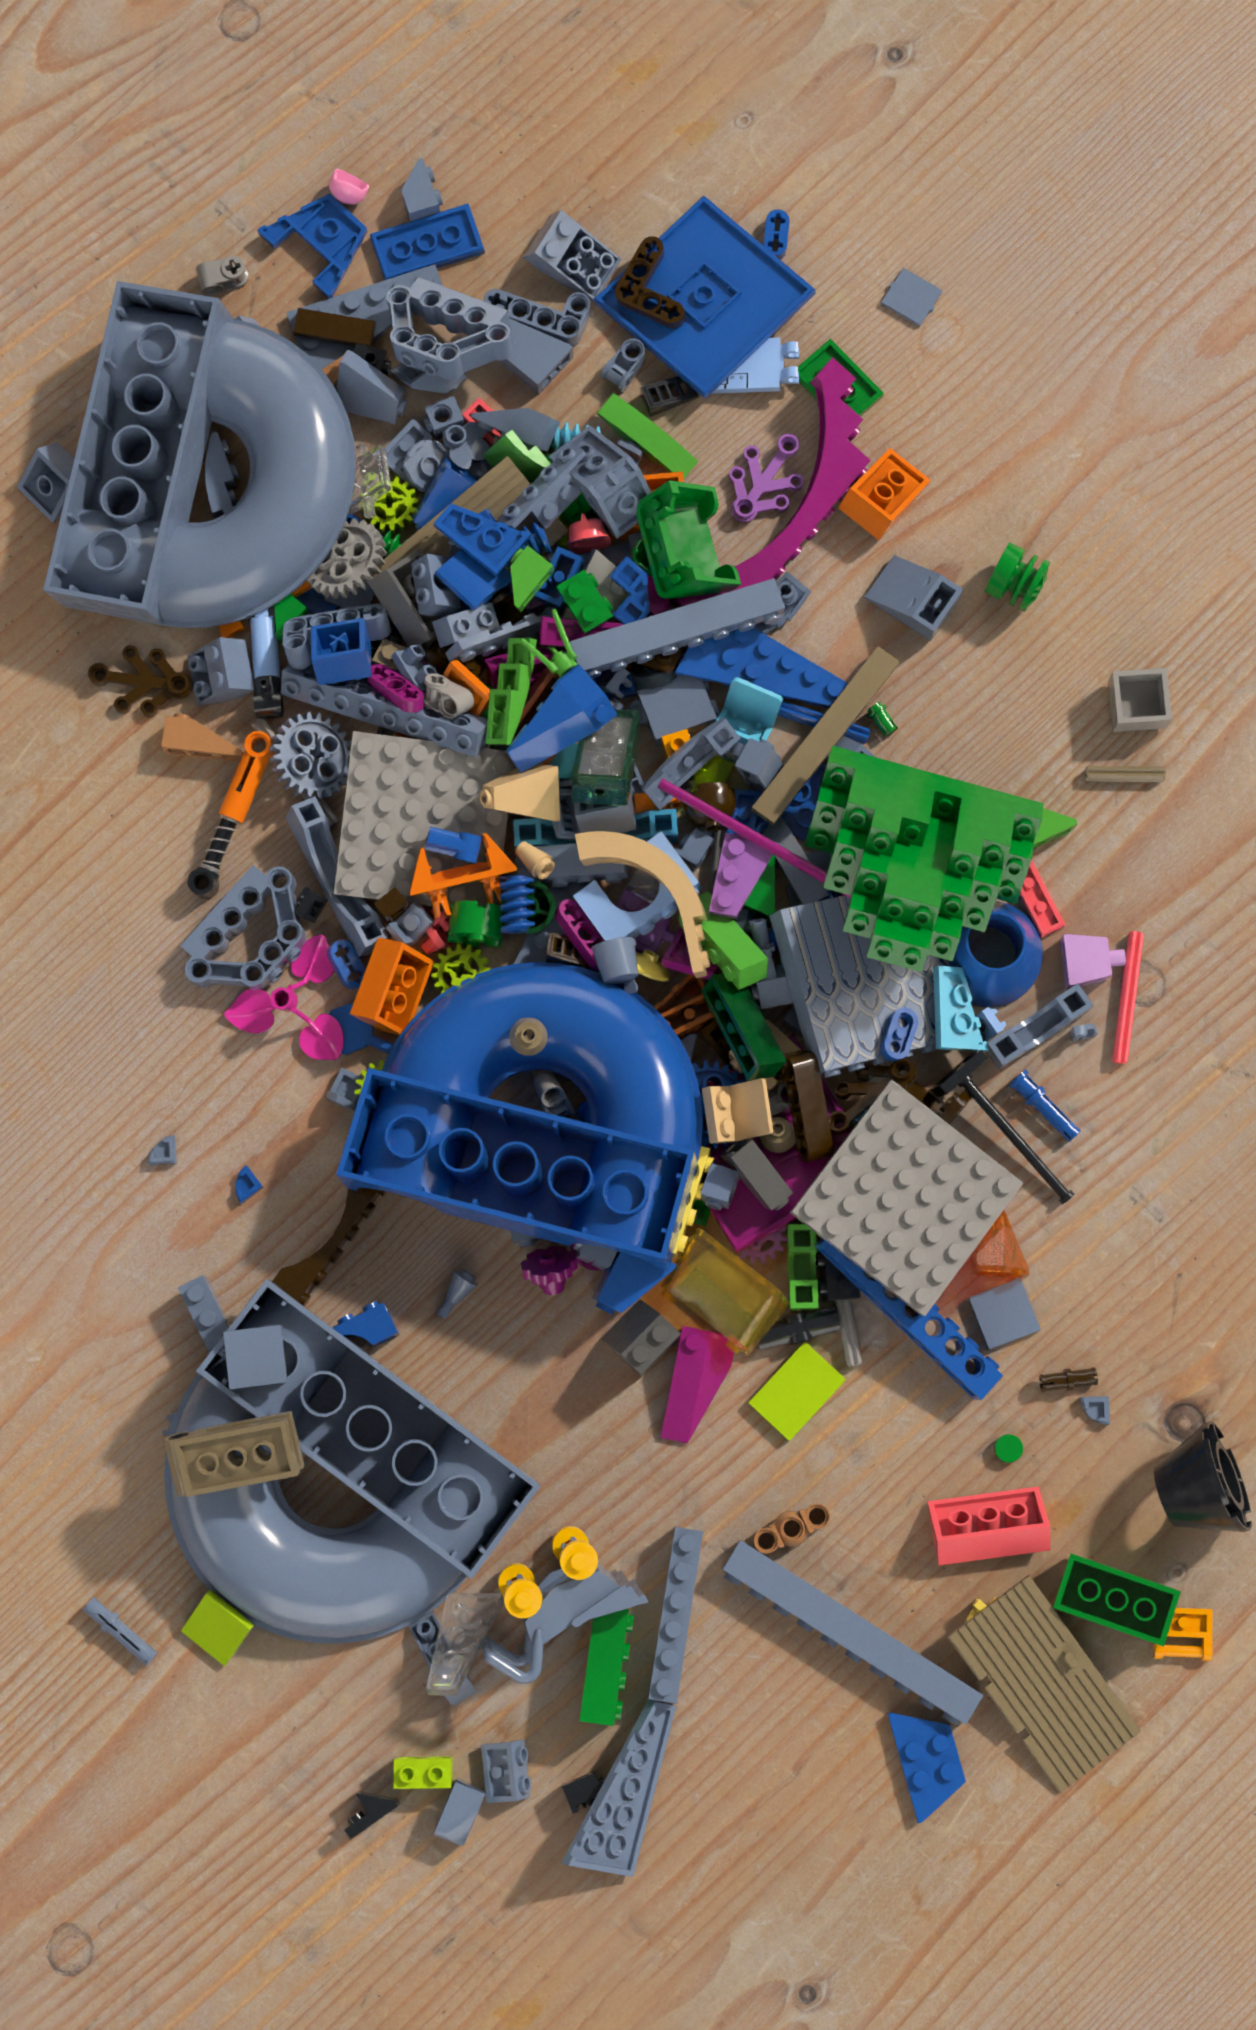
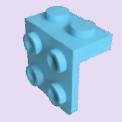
M735 677L731 682L723 709L716 721L723 717L726 718L741 738L737 741L738 743L746 745L750 738L756 741H760V739L767 741L773 730L783 698L772 691Z

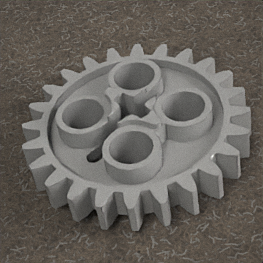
M353 518L350 524L345 521L337 541L318 569L307 579L308 583L318 594L322 593L326 598L331 594L334 599H337L339 594L344 599L347 598L349 591L357 595V588L359 587L366 590L365 583L373 578V574H380L381 571L378 566L385 564L382 557L387 555V552L384 549L386 543L383 541L382 535L371 523L368 525L365 520L358 523Z

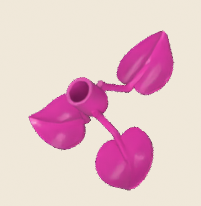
M319 934L308 939L300 949L302 951L300 956L291 963L292 973L297 977L304 978L302 981L294 985H288L287 989L283 987L277 988L272 992L271 996L262 989H248L241 993L232 1006L224 1013L226 1019L243 1031L263 1033L274 1024L273 1010L277 1008L284 1012L292 1011V1013H295L310 1025L305 1027L300 1033L299 1044L303 1052L317 1060H337L344 1047V1034L340 1023L328 1014H320L313 1022L296 1008L298 997L294 993L295 989L307 984L309 979L314 983H323L333 975L335 970L327 956V950L330 945L326 937Z

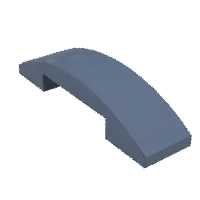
M721 718L700 731L676 750L657 769L642 790L655 806L661 810L674 798L658 788L663 778L680 787L716 754L719 756L723 755L741 738L726 718Z

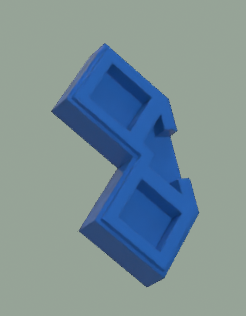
M625 556L608 576L628 594L612 613L613 617L622 625L644 619L650 613L647 573Z

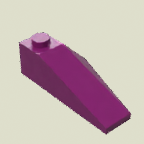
M687 1326L682 1327L660 1438L683 1443L689 1442L732 1366L736 1338Z

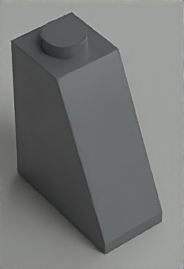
M747 1139L735 1142L720 1154L731 1169L738 1171L739 1179L765 1209L773 1210L775 1208V1210H779L789 1202L788 1197L793 1192L753 1140Z

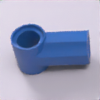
M430 827L425 850L453 856V859L476 864L483 837L460 831L455 833Z

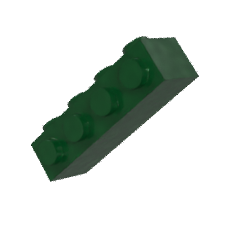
M723 973L712 975L701 992L747 1081L775 1077L786 1063V1059L748 986L738 990L731 981L725 978Z

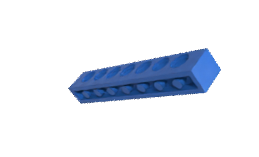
M821 1238L814 1245L973 1400H982L1003 1377L997 1370L999 1365L989 1356L984 1357L978 1351L980 1347L975 1341L969 1337L964 1338L958 1332L960 1328L953 1320L948 1317L944 1319L938 1313L940 1309L936 1304L932 1306L924 1317L916 1311L912 1316H909L905 1311V1302L896 1295L889 1297L882 1284L873 1277H868L864 1270L826 1240ZM929 1320L933 1321L936 1327L934 1334L931 1336L925 1330L926 1323ZM950 1339L955 1343V1351L951 1355L945 1349V1345ZM969 1359H972L975 1363V1370L971 1374L965 1368L966 1362Z

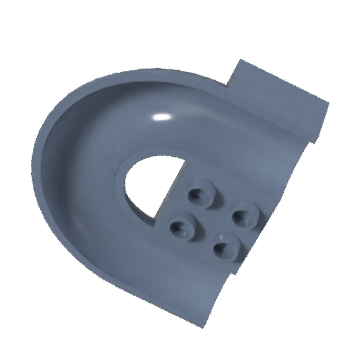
M117 281L43 591L67 608L163 626L207 628L247 619L269 609L297 590L318 569L337 541L350 509L356 477L355 444L350 421L341 398L322 369L303 350L288 339L256 324L234 319L219 298ZM215 422L235 432L246 446L250 459L249 482L239 502L226 514L211 521L192 523L189 522V517L211 423Z
M266 1279L227 1331L281 1325L288 1382L229 1390L223 1335L197 1369V1375L186 1390L177 1409L169 1436L180 1432H193L195 1429L292 1411L301 1451L377 1507V1509L365 1520L349 1527H320L307 1522L292 1510L283 1496L279 1479L190 1497L177 1496L166 1452L164 1480L170 1521L176 1539L198 1578L209 1590H212L254 1625L290 1639L312 1643H349L381 1637L421 1619L442 1604L467 1577L472 1579L541 1485L364 1350L293 1299L271 1280ZM262 1445L266 1451L271 1452L268 1446ZM235 1450L239 1457H243L241 1452Z

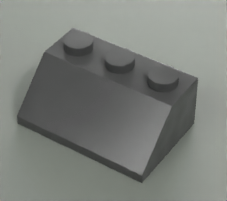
M420 549L367 581L383 607L386 608L389 617L408 647L411 645H421L436 636L432 622L442 618L419 614L411 564L423 557Z

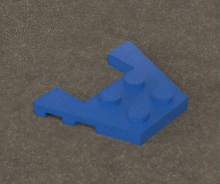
M328 194L301 207L300 211L288 217L284 215L278 218L277 222L267 227L266 225L261 226L257 229V232L273 249H276L295 232L323 257L329 265L312 282L329 299L334 296L367 234V227L331 194Z

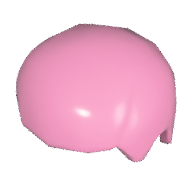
M335 169L329 181L332 195L343 204L354 205L362 202L369 189L367 183L340 169Z

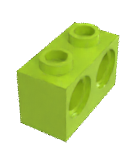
M453 1756L396 1757L394 1759V1789L452 1788Z

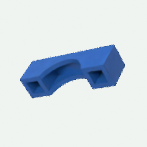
M377 1301L363 1307V1313L355 1317L349 1314L337 1320L339 1325L333 1327L344 1337H360L369 1341L374 1347L400 1335L384 1303L378 1304Z

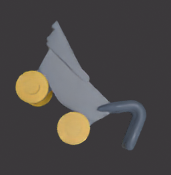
M563 1527L554 1535L552 1550L559 1560L561 1568L547 1574L538 1586L535 1583L532 1571L520 1563L507 1565L499 1574L498 1587L504 1596L506 1609L511 1615L523 1618L526 1628L524 1653L519 1656L515 1655L488 1636L480 1639V1645L485 1661L517 1683L528 1684L539 1677L542 1670L543 1644L569 1626L579 1627L590 1619L649 1602L634 1579L628 1581L621 1570L617 1572L615 1569L609 1572L598 1563L596 1551L589 1544L585 1533L577 1527ZM531 1662L530 1669L527 1672H522L516 1668L526 1666Z

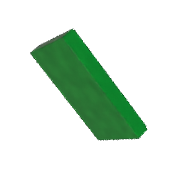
M830 338L798 366L799 383L817 401L815 387L810 382L833 357L856 378L850 385L854 390L844 402L861 417L884 396V393Z

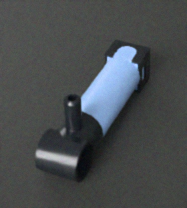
M274 605L261 613L248 617L251 628L255 689L253 702L256 719L284 717Z

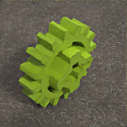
M385 476V482L383 483L375 479L376 486L368 485L367 491L369 494H362V500L365 503L361 504L362 512H366L364 514L365 521L371 520V524L375 528L380 526L382 534H384L386 529H390L393 535L395 534V528L398 527L402 532L405 531L404 524H413L411 516L417 510L415 507L419 506L418 499L414 498L416 496L415 489L409 490V482L407 481L401 485L400 479L397 476L394 482H391L388 476ZM389 502H393L392 508H387ZM378 515L383 516L386 520L378 517Z
M457 944L456 951H452L450 947H447L448 954L446 956L438 954L441 962L433 963L434 969L438 972L433 973L432 978L438 981L434 986L436 990L443 989L442 994L451 988L445 983L444 975L452 979V986H460L462 981L468 978L474 979L476 974L491 969L485 967L489 963L487 957L480 959L482 956L481 950L478 949L473 953L471 945H468L466 950H462L461 945ZM472 960L479 966V972L471 968ZM464 969L467 975L463 974L461 978H458L456 973H462Z

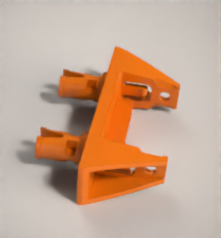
M487 833L482 834L486 852L484 855L487 857V862L483 863L477 862L476 864L473 863L439 871L431 875V866L428 864L425 849H420L409 897L424 893L430 895L434 919L440 918L439 904H441L446 916L452 915L445 891L450 887L475 881L483 882L487 903L494 904L493 891L498 903H501L500 895L502 891L498 878L501 875L516 872L517 867Z

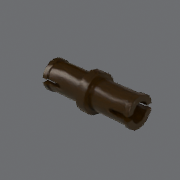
M1095 1367L1071 1371L1069 1368L1064 1369L1060 1373L1040 1374L1039 1381H1042L1040 1389L1042 1392L1059 1389L1072 1391L1074 1387L1098 1385V1378L1094 1377L1098 1376Z

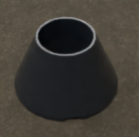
M1213 1421L1202 1424L1154 1467V1480L1158 1496L1167 1517L1176 1527L1247 1532L1252 1528V1521L1247 1522L1246 1514L1251 1512L1247 1491L1231 1448L1227 1450L1224 1448L1220 1441L1221 1438H1224V1435Z

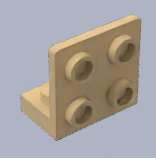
M764 1078L731 1086L702 1088L710 1144L733 1143L773 1133L768 1091Z

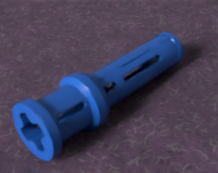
M1026 1069L1008 1085L1011 1089H1016L1025 1099L1024 1103L1026 1105H1033L1068 1143L1080 1133L1081 1130L1044 1094L1046 1092L1045 1088L1038 1086L1028 1076Z

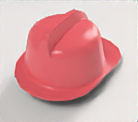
M582 513L581 520L569 525L567 545L572 553L583 554L590 552L591 549L599 550L611 545L610 537L601 519H587L586 515Z

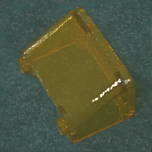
M699 1227L686 1243L684 1252H681L674 1263L676 1264L675 1269L665 1277L660 1285L663 1289L661 1294L672 1304L678 1301L686 1305L728 1340L725 1345L737 1355L741 1351L748 1356L789 1306L787 1299L779 1289Z

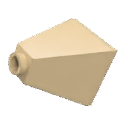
M536 764L522 773L515 768L483 785V790L480 792V802L484 808L533 818L560 821L558 766Z

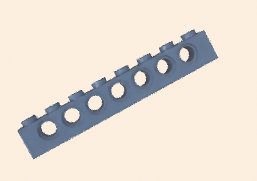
M313 664L302 670H294L289 665L282 671L281 695L420 740L434 741L439 746L473 757H477L488 745L486 744L487 718L465 712L453 719H449L425 706L418 712H404L370 687L367 680L364 679L318 685Z

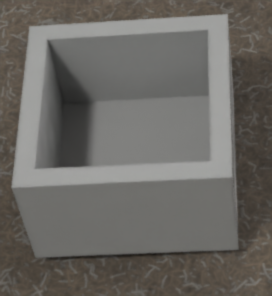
M1167 668L1112 672L1108 679L1113 732L1166 729L1172 721Z

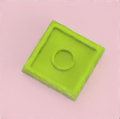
M209 1590L181 1632L223 1666H226L254 1624L212 1590Z

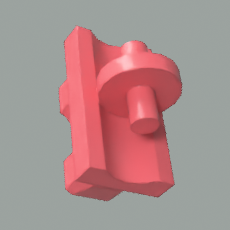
M426 905L422 906L435 921L426 931L429 936L420 943L422 949L426 954H433L440 949L451 947L454 943L447 941L448 935L446 934L449 928L448 920L450 915L446 916L444 912H440V918L434 919L433 909L429 911Z

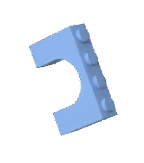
M662 831L648 840V843L663 851L679 865L699 895V891L703 889ZM595 880L573 895L605 941L620 937L636 938L640 934L646 935L655 928L656 922L662 918L667 919L678 910L674 897L661 882L655 900L648 907L635 912L624 911L614 906Z

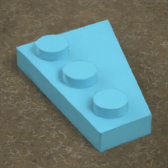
M951 966L933 967L936 1049L972 1052L978 1050L983 1052L989 1051L987 1042H983L979 1027H981L979 1017L975 1018L971 1005L972 995L963 968Z

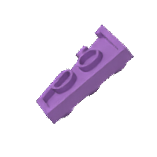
M725 833L709 914L736 919L774 854L741 835Z

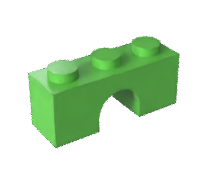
M788 1224L786 1237L789 1311H815L818 1309V1280L816 1279L817 1248L814 1246L816 1244V1233L805 1224Z

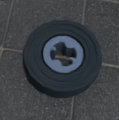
M634 663L631 668L633 683L638 688L652 689L666 685L677 677L674 672L678 667V663L670 674Z

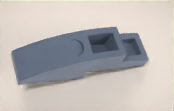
M217 431L211 434L205 462L207 495L215 519L226 514L237 504L233 489L237 488L234 479L239 478L234 462L229 464L226 455L231 454L225 439L220 440Z

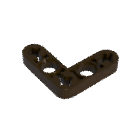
M649 236L641 242L615 289L616 299L622 307L668 328H679L686 319L683 306L675 300L646 288L664 257L662 241L658 237ZM654 246H656L657 252H651L648 262L646 260L648 257L647 248L652 249ZM642 266L647 269V273L643 277H635L633 275V270L637 267ZM631 288L632 296L628 295L624 298L622 292L627 293ZM648 299H654L658 302L657 306L652 310H647L643 307L644 302ZM677 311L679 317L674 316L672 319H669L668 313L673 314Z

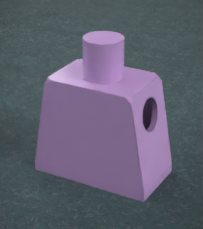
M1063 934L1060 939L1065 990L1070 989L1077 983L1080 987L1106 981L1112 976V966H1124L1126 964L1124 949L1109 950L1108 938Z

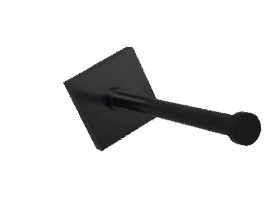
M982 1050L969 1054L930 1090L938 1098L947 1095L957 1085L959 1087L963 1086L1060 1197L1059 1201L1063 1205L1075 1193L1072 1190L1068 1191L971 1080V1073L988 1057Z

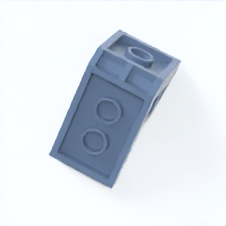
M589 425L548 458L552 463L559 456L560 451L570 444L585 451L586 456L569 474L609 532L618 539L638 523L637 505L642 498L651 493V490L634 460Z

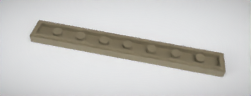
M879 646L875 649L752 806L751 811L772 826L777 822L830 754L832 745H837L897 668L900 662L898 659Z

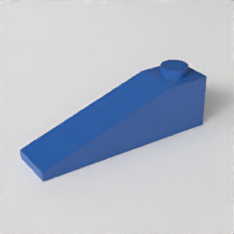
M579 664L555 682L551 688L553 689L552 693L544 703L541 702L536 709L538 712L531 722L523 726L506 750L520 773L591 735L618 715L605 693Z

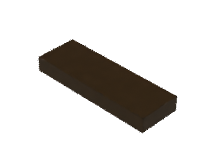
M298 308L293 334L298 337L356 346V343L372 347L376 321Z

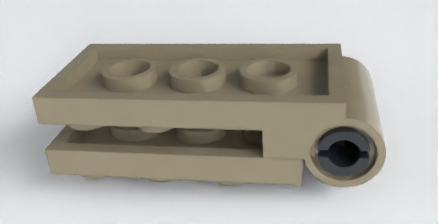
M292 1411L195 1429L193 1432H180L164 1438L177 1496L190 1497L298 1476L300 1470L305 1466ZM262 1445L268 1446L271 1452L266 1451ZM235 1450L241 1452L243 1457H239Z

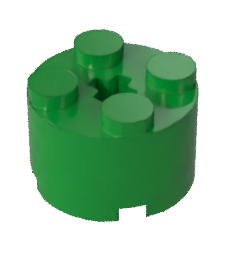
M478 901L453 902L450 911L452 915H450L448 942H464V948L468 945H471L473 949H480V945L494 949L501 948L503 937L501 927L504 926V923L500 921V917L503 915L499 905L487 903L486 906L477 905Z

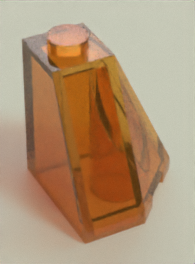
M1003 1210L972 1252L970 1275L1027 1278L1029 1276V1268L1005 1210Z

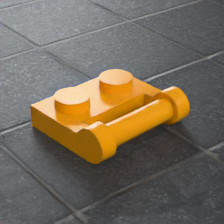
M1176 1608L1167 1636L1202 1638V1645H1164L1163 1647L1153 1643V1658L1163 1659V1656L1201 1658L1202 1661H1211L1212 1609Z

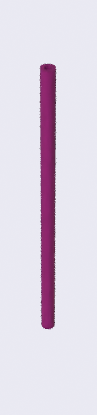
M664 778L660 781L658 788L822 883L825 882L826 871Z

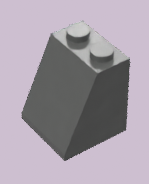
M640 1299L601 1339L642 1378L680 1339L681 1333L659 1312Z

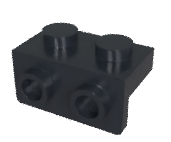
M820 1251L816 1252V1268H820L821 1279H818V1295L822 1296L823 1302L860 1299V1290Z

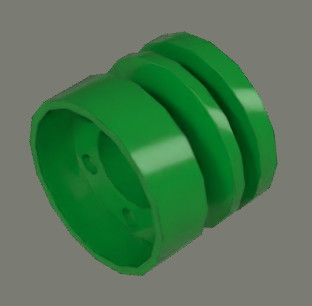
M1009 542L984 592L1000 600L1007 591H1010L1012 595L1009 605L1014 606L1020 596L1024 599L1019 610L1026 612L1027 608L1036 601L1047 579L1050 562L1044 559L1040 568L1036 569L1034 565L1038 556L1034 555L1026 564L1022 562L1025 549Z

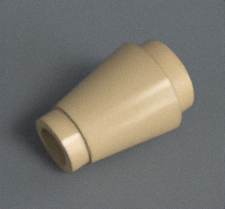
M526 841L517 846L515 854L533 877L545 879L552 873L555 867L552 856L528 844Z

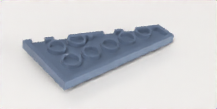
M434 264L301 308L376 321L374 342L393 326L386 301L388 290L400 285L410 288L418 277L441 286L443 285ZM298 309L286 312L292 331L294 330ZM294 336L298 347L321 369L342 357L347 350L354 352L355 346Z
M651 1699L647 1700L561 1863L584 1869L630 1877L634 1876L676 1710L675 1705Z

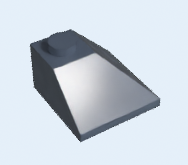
M403 363L390 371L393 377L412 389L445 394L459 388L461 382L467 378L463 374L455 380H446L435 375H429L415 367H408Z
M58 442L36 449L17 486L52 523L57 521L63 509L74 458Z

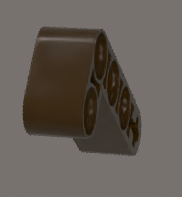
M797 1050L785 1053L786 1063L774 1078L779 1081H785L800 1159L804 1163L831 1157L834 1148L817 1057L812 1051Z

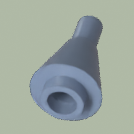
M461 1269L460 1272L454 1270L445 1296L446 1299L437 1314L446 1319L455 1304H458L477 1286L474 1282L476 1277L464 1269Z

